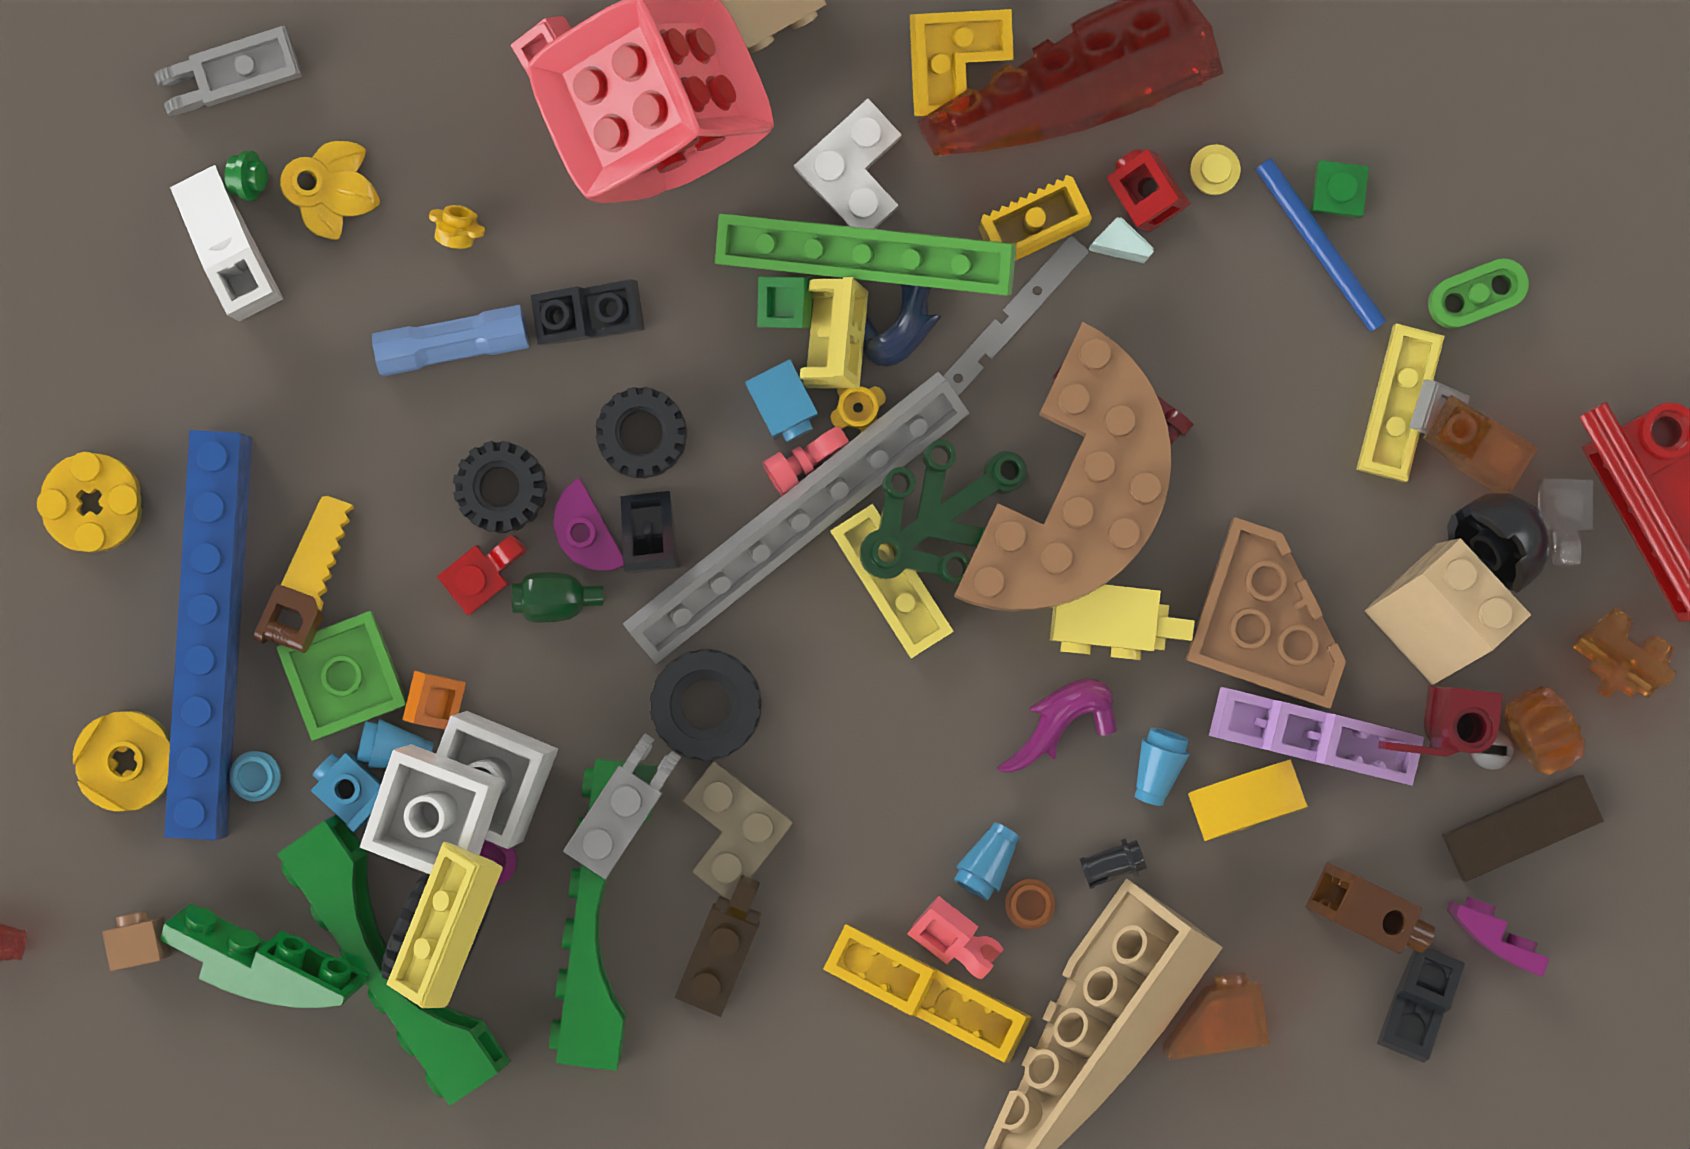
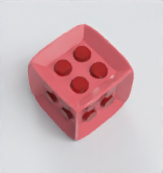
M621 0L594 14L550 42L528 64L533 93L557 151L575 185L587 199L594 202L616 203L641 200L690 183L750 149L765 138L774 128L772 110L760 76L733 18L720 0Z

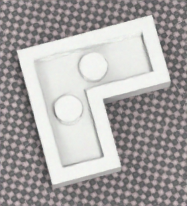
M867 98L794 165V169L847 226L876 229L898 209L899 205L869 174L867 169L895 145L902 135Z

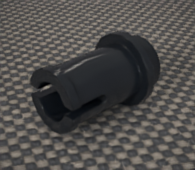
M1125 838L1121 840V846L1086 858H1079L1090 889L1133 874L1134 878L1139 877L1138 871L1147 869L1137 840L1127 843Z

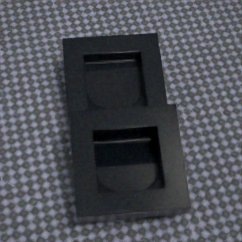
M1429 948L1423 953L1413 950L1389 1007L1377 1044L1422 1063L1428 1061L1444 1013L1451 1009L1465 963Z

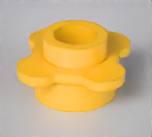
M449 205L444 210L433 209L429 213V219L436 223L434 237L444 246L457 249L469 248L474 244L475 238L484 236L485 228L477 223L478 215L467 207Z
M861 386L859 389L837 388L840 398L837 409L831 413V422L835 427L840 426L843 429L848 426L860 429L862 433L877 421L879 407L886 400L884 391L876 386L870 389ZM856 403H860L863 406V410L859 413L853 409Z

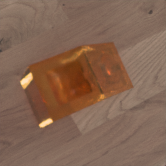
M1449 395L1423 438L1455 468L1496 493H1506L1513 490L1538 449L1532 443L1453 395Z

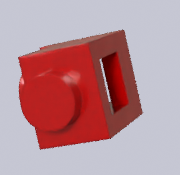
M1137 149L1126 154L1115 164L1117 170L1106 177L1136 227L1147 232L1153 231L1191 205L1159 155L1149 149L1143 152L1141 149ZM1149 180H1155L1157 190L1145 197L1143 194L1144 184Z

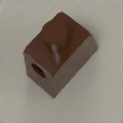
M1328 862L1305 906L1315 913L1398 954L1404 950L1405 946L1423 953L1431 944L1435 933L1433 925L1419 919L1422 912L1421 907Z

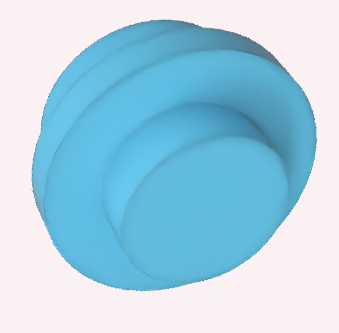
M251 751L244 753L234 761L230 769V783L234 792L247 801H262L271 797L277 791L281 782V770L277 761L265 752Z

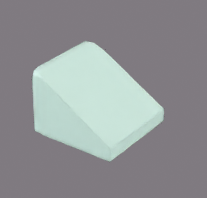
M1117 217L1089 247V250L1092 252L1145 263L1154 252V248L1122 217Z

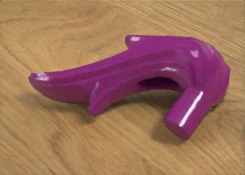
M1085 678L1067 684L1029 708L1030 711L1041 714L1035 731L1018 752L1000 764L996 769L1004 773L1018 771L1031 765L1046 753L1052 759H1056V748L1061 734L1076 717L1084 713L1093 712L1098 735H1109L1116 732L1112 708V692L1105 683L1096 679Z

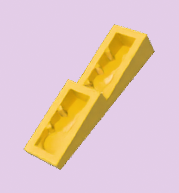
M845 924L823 970L893 1007L934 1025L1004 1063L1011 1062L1032 1019V1016L848 924Z

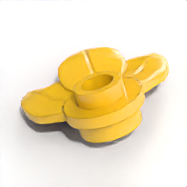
M349 141L325 143L312 158H296L290 161L281 173L280 187L283 195L290 203L300 207L304 225L312 233L322 238L338 240L342 233L343 216L363 215L372 211L380 204L379 196L373 185L363 175L357 173L366 154V149L357 143ZM301 173L311 174L315 179L314 189L309 191L301 189L297 183L298 175Z

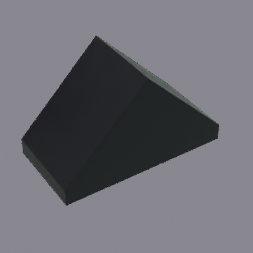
M670 491L620 496L623 565L625 572L633 574L679 568Z

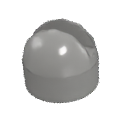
M1498 731L1496 740L1492 745L1505 746L1504 756L1499 754H1482V752L1471 753L1475 763L1482 768L1490 770L1501 769L1512 759L1514 752L1513 743L1507 734Z

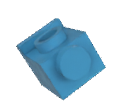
M352 752L344 753L340 759L332 753L312 774L319 782L311 791L347 824L346 826L356 832L368 823L382 780L372 770L367 768L363 762L357 761V757ZM343 779L350 780L355 787V792L349 799L343 798L338 792V785Z

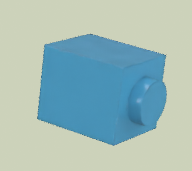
M790 359L745 382L773 440L783 435L786 442H790L813 430L810 421L818 418V413Z

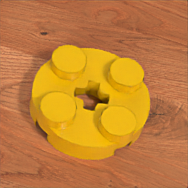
M80 452L65 458L48 473L43 482L41 494L37 498V509L42 516L47 531L60 544L72 550L96 553L115 549L134 534L142 518L143 508H141L142 499L140 495L142 491L136 475L120 460L108 455ZM96 490L100 491L102 496L98 502L103 507L102 511L98 515L91 511L84 515L80 510L83 504L80 497L84 492L92 494Z
M137 711L113 712L93 720L83 729L73 750V764L76 765V774L79 779L77 783L82 793L97 806L110 811L140 810L158 801L167 792L170 752L169 732L155 718ZM131 748L135 752L134 760L137 762V767L135 771L126 770L121 775L116 771L118 762L113 758V755L116 751L126 752Z

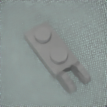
M285 26L190 55L189 60L165 67L154 73L157 84L160 86H171L189 80L194 76L196 78L198 90L172 97L164 103L167 115L170 116L193 111L204 105L210 107L303 77L288 29Z
M646 733L635 746L625 764L618 766L563 850L564 853L604 879H607L663 793L660 791L681 759V756L673 751L666 755L657 767V773L650 784L635 775L634 771L653 748L652 744L655 739Z

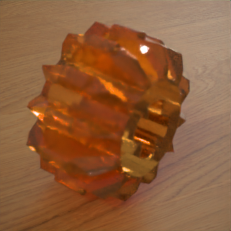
M1541 686L1533 691L1528 690L1518 695L1516 700L1506 705L1505 721L1510 728L1509 734L1514 738L1517 749L1521 750L1526 762L1532 764L1535 771L1547 775L1558 770L1561 772L1574 765L1576 760L1584 756L1585 739L1580 733L1581 727L1576 723L1573 712L1567 708L1564 699L1558 697L1553 689Z

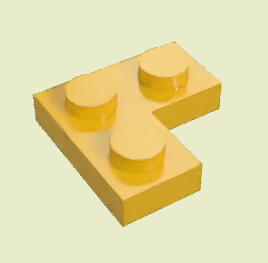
M1012 9L909 14L914 116L968 113L966 63L1014 60Z

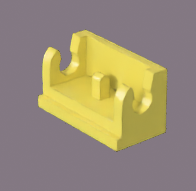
M853 277L809 280L808 291H812L813 309L807 367L800 369V379H803V385L806 388L859 389L869 291Z

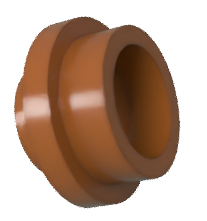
M1032 878L1022 879L1013 884L1008 890L1005 897V910L1015 925L1024 929H1037L1044 926L1052 918L1055 911V897L1051 889L1044 882Z

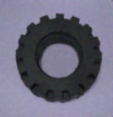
M649 387L627 388L626 391L613 395L612 399L607 404L605 403L600 410V416L596 421L595 437L597 445L606 462L618 472L635 478L659 476L669 468H672L683 454L687 438L685 419L677 404L664 393ZM633 413H651L658 418L662 425V440L657 448L650 453H632L625 448L621 441V426L625 419Z

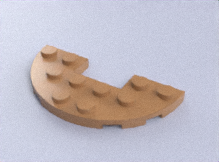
M1082 322L1039 413V416L1084 436L1079 450L1044 525L997 503L954 595L957 599L973 605L1003 611L1053 608L1073 602L1089 595L1117 576L1137 556L1159 520L1166 501L1171 473V444L1162 406L1152 385L1131 356L1105 334Z

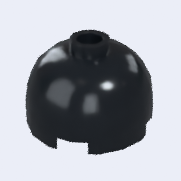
M1489 493L1473 500L1451 515L1447 525L1448 540L1461 538L1508 590H1513L1515 593L1520 592L1542 572L1550 553L1549 533L1542 513L1532 504L1509 493Z

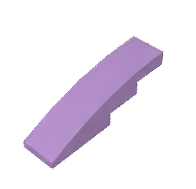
M1220 687L1209 732L1211 737L1413 786L1420 754L1379 749L1378 743L1379 741L1422 746L1424 740L1423 736Z

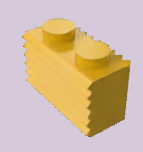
M1066 175L1063 181L1057 179L1054 185L1047 184L1045 190L1038 188L1036 194L1029 192L1027 199L1020 197L1018 203L1011 201L1009 207L1001 206L999 212L992 210L990 216L983 214L978 230L983 240L1017 243L1016 261L1088 227L1092 217L1073 177Z

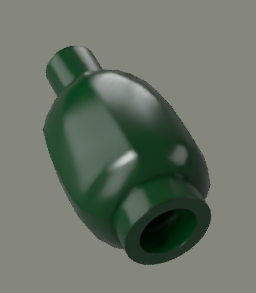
M531 573L523 578L522 583L511 584L512 613H522L525 619L534 623L569 620L577 616L583 609V606H603L604 602L603 586H582L575 577L564 573Z

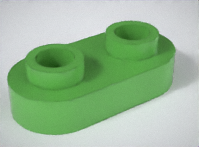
M1502 258L1447 278L1437 284L1431 291L1428 299L1429 313L1440 326L1448 329H1458L1508 310L1525 298L1529 288L1527 273L1516 261ZM1495 277L1502 278L1507 283V291L1504 295H1499L1493 291L1492 280ZM1453 295L1460 300L1461 308L1458 313H1452L1447 310L1445 306L1447 296Z

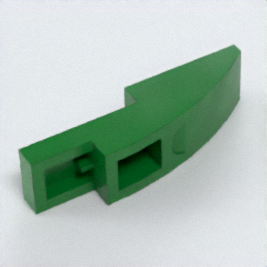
M193 903L187 905L164 924L160 941L203 962L199 976L200 980L233 994L272 1005L295 1008L341 1006L367 983L369 974L351 966L346 960L327 954L308 944L299 936L290 935L281 930L267 942L259 938L254 932L242 929L216 916L211 910L199 907Z

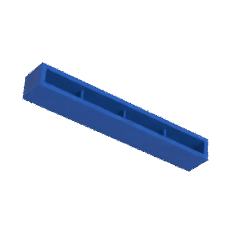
M190 430L164 832V837L218 840L228 836L231 787L230 769L232 767L252 448V437L242 433Z

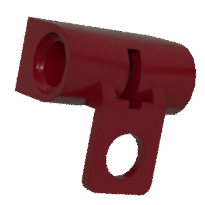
M1428 686L1424 729L1430 741V746L1379 741L1378 748L1449 757L1458 752L1481 753L1490 748L1496 740L1499 731L1503 694L1453 687ZM1462 716L1465 728L1459 737L1457 723Z

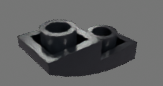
M633 279L586 288L576 286L531 295L538 345L572 342L645 330L638 282Z

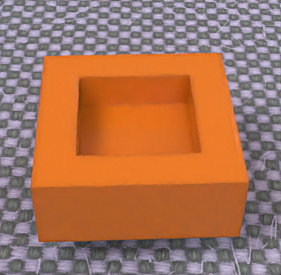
M414 671L402 720L413 724L446 729L450 716L459 713L466 682Z

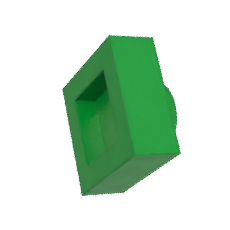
M1319 160L1316 163L1310 213L1357 219L1363 217L1369 166Z
M758 277L757 327L811 328L812 291H808L809 280H812V278Z

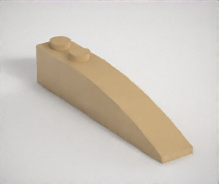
M1126 878L1068 960L1062 974L1067 978L1057 1002L1050 1001L1042 1019L1047 1021V1025L1036 1049L1029 1047L1022 1066L1025 1067V1074L1017 1091L1009 1092L984 1149H1057L1134 1069L1168 1026L1223 947L1184 917Z

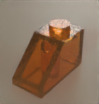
M1231 973L1215 977L1216 985L1203 987L1164 1041V1055L1170 1061L1270 1045L1260 983L1254 979L1247 980L1246 973Z

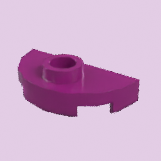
M578 477L563 490L555 506L553 528L559 546L572 561L590 570L613 571L624 567L623 554L581 478Z

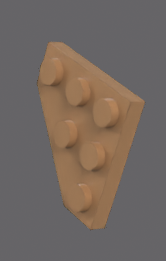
M1236 517L1232 518L1185 661L1326 709H1331L1346 660L1322 617L1324 615L1306 579L1303 578L1283 533Z

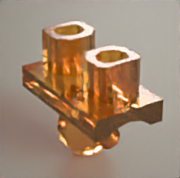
M1612 609L1598 623L1579 635L1573 648L1593 661L1589 666V670L1602 678L1597 687L1598 694L1608 698L1618 689L1630 698L1637 691L1648 698L1660 686L1664 685L1666 687L1672 681L1676 672L1669 668L1675 649L1662 638L1652 635L1643 641L1641 647L1629 641L1627 637L1634 626L1632 618L1619 609Z

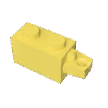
M1104 584L1087 596L1053 607L1050 641L1061 642V652L1090 655L1091 645L1111 647L1110 657L1141 660V651L1165 650L1166 638L1192 641L1195 620L1168 617L1169 605L1159 604L1161 591Z

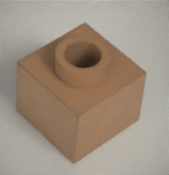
M146 911L116 917V927L102 931L110 971L161 961L171 956L169 945L160 941L165 924L163 917L148 920Z

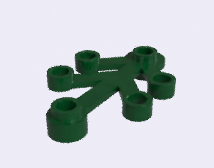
M934 441L925 448L923 453L926 469L916 521L901 531L904 498L913 492L916 481L913 473L907 468L897 467L889 471L882 481L885 498L879 529L869 533L860 546L859 556L863 568L870 575L878 579H891L900 575L905 569L941 576L947 583L956 584L961 582L970 563L967 555L961 552H952L942 557L911 548L927 537L977 548L986 528L954 522L953 520L994 492L1007 494L1021 487L1027 477V467L1024 460L1014 452L1004 451L996 454L985 464L983 476L941 503L946 471L956 460V450L948 441ZM934 448H941L946 452L947 461L944 465H939L933 461L932 450ZM1002 463H1010L1015 468L1013 480L1005 479L1001 475L1000 467ZM893 475H900L905 478L907 487L904 492H897L892 488L891 478ZM881 544H887L893 549L894 558L891 562H884L879 558L878 548ZM950 559H956L962 564L963 571L959 577H954L948 572L947 564Z

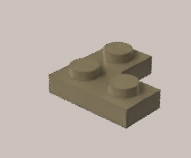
M713 761L683 800L684 803L722 831L721 835L692 873L729 900L732 899L741 875L751 878L793 824L791 819L716 761Z

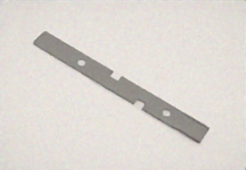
M1070 236L1002 310L1009 317L1002 324L994 319L943 375L957 396L984 369L978 362L984 354L993 359L1088 254V249L1074 236ZM1035 286H1039L1042 289L1040 295L1033 293ZM955 374L962 375L960 383H956L953 380Z

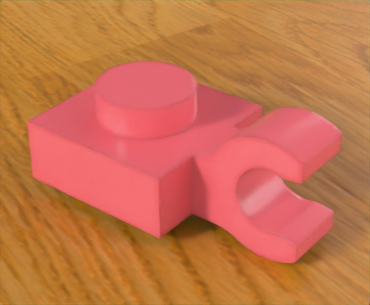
M940 896L922 913L907 933L945 964H948L955 957L973 976L979 979H983L994 966L992 962L1004 950L1000 943L991 937L973 936L979 926Z

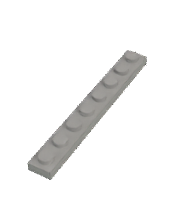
M939 372L935 373L626 620L623 625L654 663L657 664L879 487L884 476L889 471L897 467H904L924 451L928 445L939 439L969 415V411L948 381Z

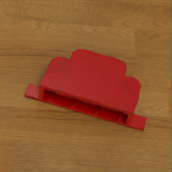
M1604 402L1579 416L1581 423L1592 440L1581 448L1679 622L1690 621V410L1678 403H1663L1620 426L1607 402Z

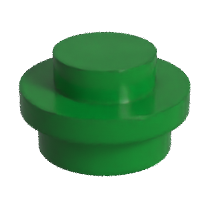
M242 151L239 155H232L226 163V188L231 195L239 196L243 201H255L259 197L260 192L264 191L267 186V167L255 151Z

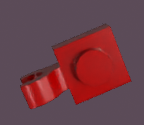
M516 535L508 536L488 555L484 553L479 545H475L436 577L467 616H471L510 585L501 572L528 550Z

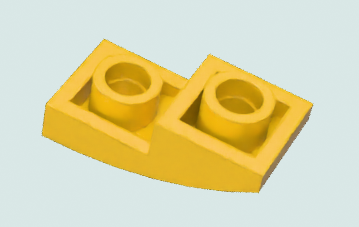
M1291 759L1188 793L1204 841L1241 831L1256 824L1295 813L1308 807Z

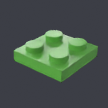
M374 611L365 612L317 631L306 653H301L283 645L276 647L311 741L319 740L406 706V695Z

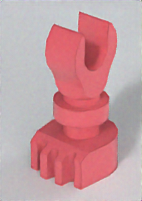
M837 426L822 434L804 449L800 446L791 450L792 456L787 459L781 452L776 453L762 462L763 468L782 497L799 483L796 476L801 473L805 476L812 473L814 465H819L828 460L847 445L849 440L841 427Z

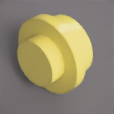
M1214 144L1203 147L1195 154L1190 164V177L1193 184L1201 192L1208 195H1221L1230 191L1240 177L1241 167L1238 157L1231 149L1223 145Z

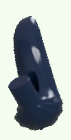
M900 284L902 289L900 313L895 323L881 334H878L868 316H866L863 349L869 360L877 365L886 367L896 365L906 359L921 344L941 319V315L938 314L928 315L927 301L931 287Z

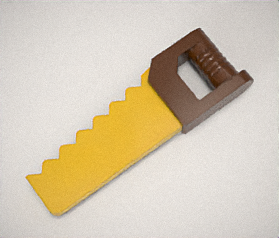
M323 496L320 499L281 585L277 584L255 630V641L265 644L269 640L301 653L308 651L323 618L322 607L324 602L320 596L328 590L325 582L332 577L329 568L336 564V559L333 555L341 549L337 541L345 536L342 527L350 521L346 514L353 510L354 506L352 504L330 496ZM282 609L302 617L303 623L300 630L277 622Z

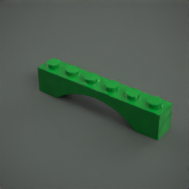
M597 758L595 759L594 768H585L582 797L590 798L589 810L618 766H623L626 761ZM640 763L634 774L650 784L657 773L659 765ZM653 809L651 810L643 824L653 815ZM579 817L577 829L584 818ZM582 864L581 868H572L569 898L577 899L575 919L566 918L562 948L571 950L568 969L560 968L558 973L555 997L556 999H564L562 1019L553 1018L549 1049L557 1050V1064L617 1071L621 1062L627 1014L613 993L603 966L599 942L600 907L607 879L602 878Z
M334 815L277 853L283 862L282 871L289 883L295 888L301 889L311 903V914L317 924L324 930L331 932L340 946L339 954L341 958L349 962L351 966L369 974L366 985L369 988L368 996L371 1003L380 1013L387 1014L397 1029L396 1036L402 1048L409 1055H415L425 1069V1079L430 1089L438 1097H444L449 1106H451L498 1074L511 1060L482 1019L460 1013L449 1006L444 1008H421L387 985L388 980L382 978V960L387 945L380 934L371 907L368 885L369 853L365 849L360 848V840L346 826L347 824L338 815Z

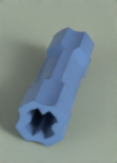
M520 305L484 311L476 316L420 327L407 326L372 333L375 362L379 375H382V377L419 370L424 366L484 354L496 355L530 348L526 320Z

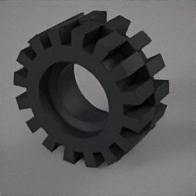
M507 441L485 442L483 446L471 449L468 457L465 460L461 459L459 462V471L457 475L454 474L453 484H455L454 499L458 502L459 510L463 516L467 517L477 527L498 533H508V531L512 530L518 531L524 528V525L528 522H533L538 516L539 509L543 508L546 499H544L545 491H547V482L544 478L545 472L536 458L519 445ZM495 468L510 469L519 480L520 489L518 496L507 506H492L482 495V480L489 471Z

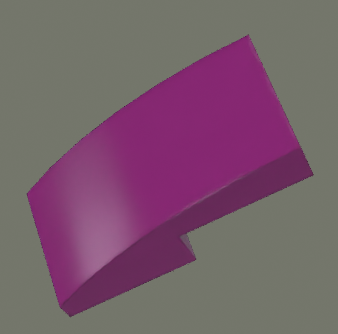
M1467 897L1464 906L1452 901L1449 902L1447 908L1449 914L1481 946L1519 968L1541 977L1544 976L1550 958L1536 953L1535 950L1538 943L1508 933L1506 942L1502 941L1508 922L1494 917L1496 906Z

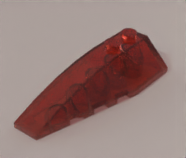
M1119 0L1089 13L1070 24L1072 33L1055 44L1049 39L1032 48L1034 57L1014 69L1007 64L992 73L993 78L989 85L979 92L974 89H967L916 121L918 129L934 156L983 152L1036 143L1083 131L1127 116L1141 109L1153 107L1166 98L1189 88L1198 87L1207 80L1224 73L1212 26L1193 0Z

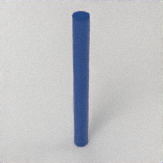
M1270 158L1258 166L1255 170L1367 329L1372 332L1387 321L1273 159Z

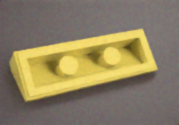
M443 842L387 981L388 986L421 1008H444L448 1005L502 872L501 865L449 842Z

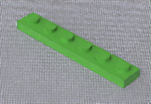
M719 213L715 264L841 278L853 277L859 280L1008 296L1012 295L1017 243Z

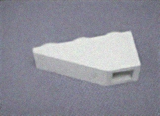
M216 165L170 187L202 266L226 314L240 322L283 300Z

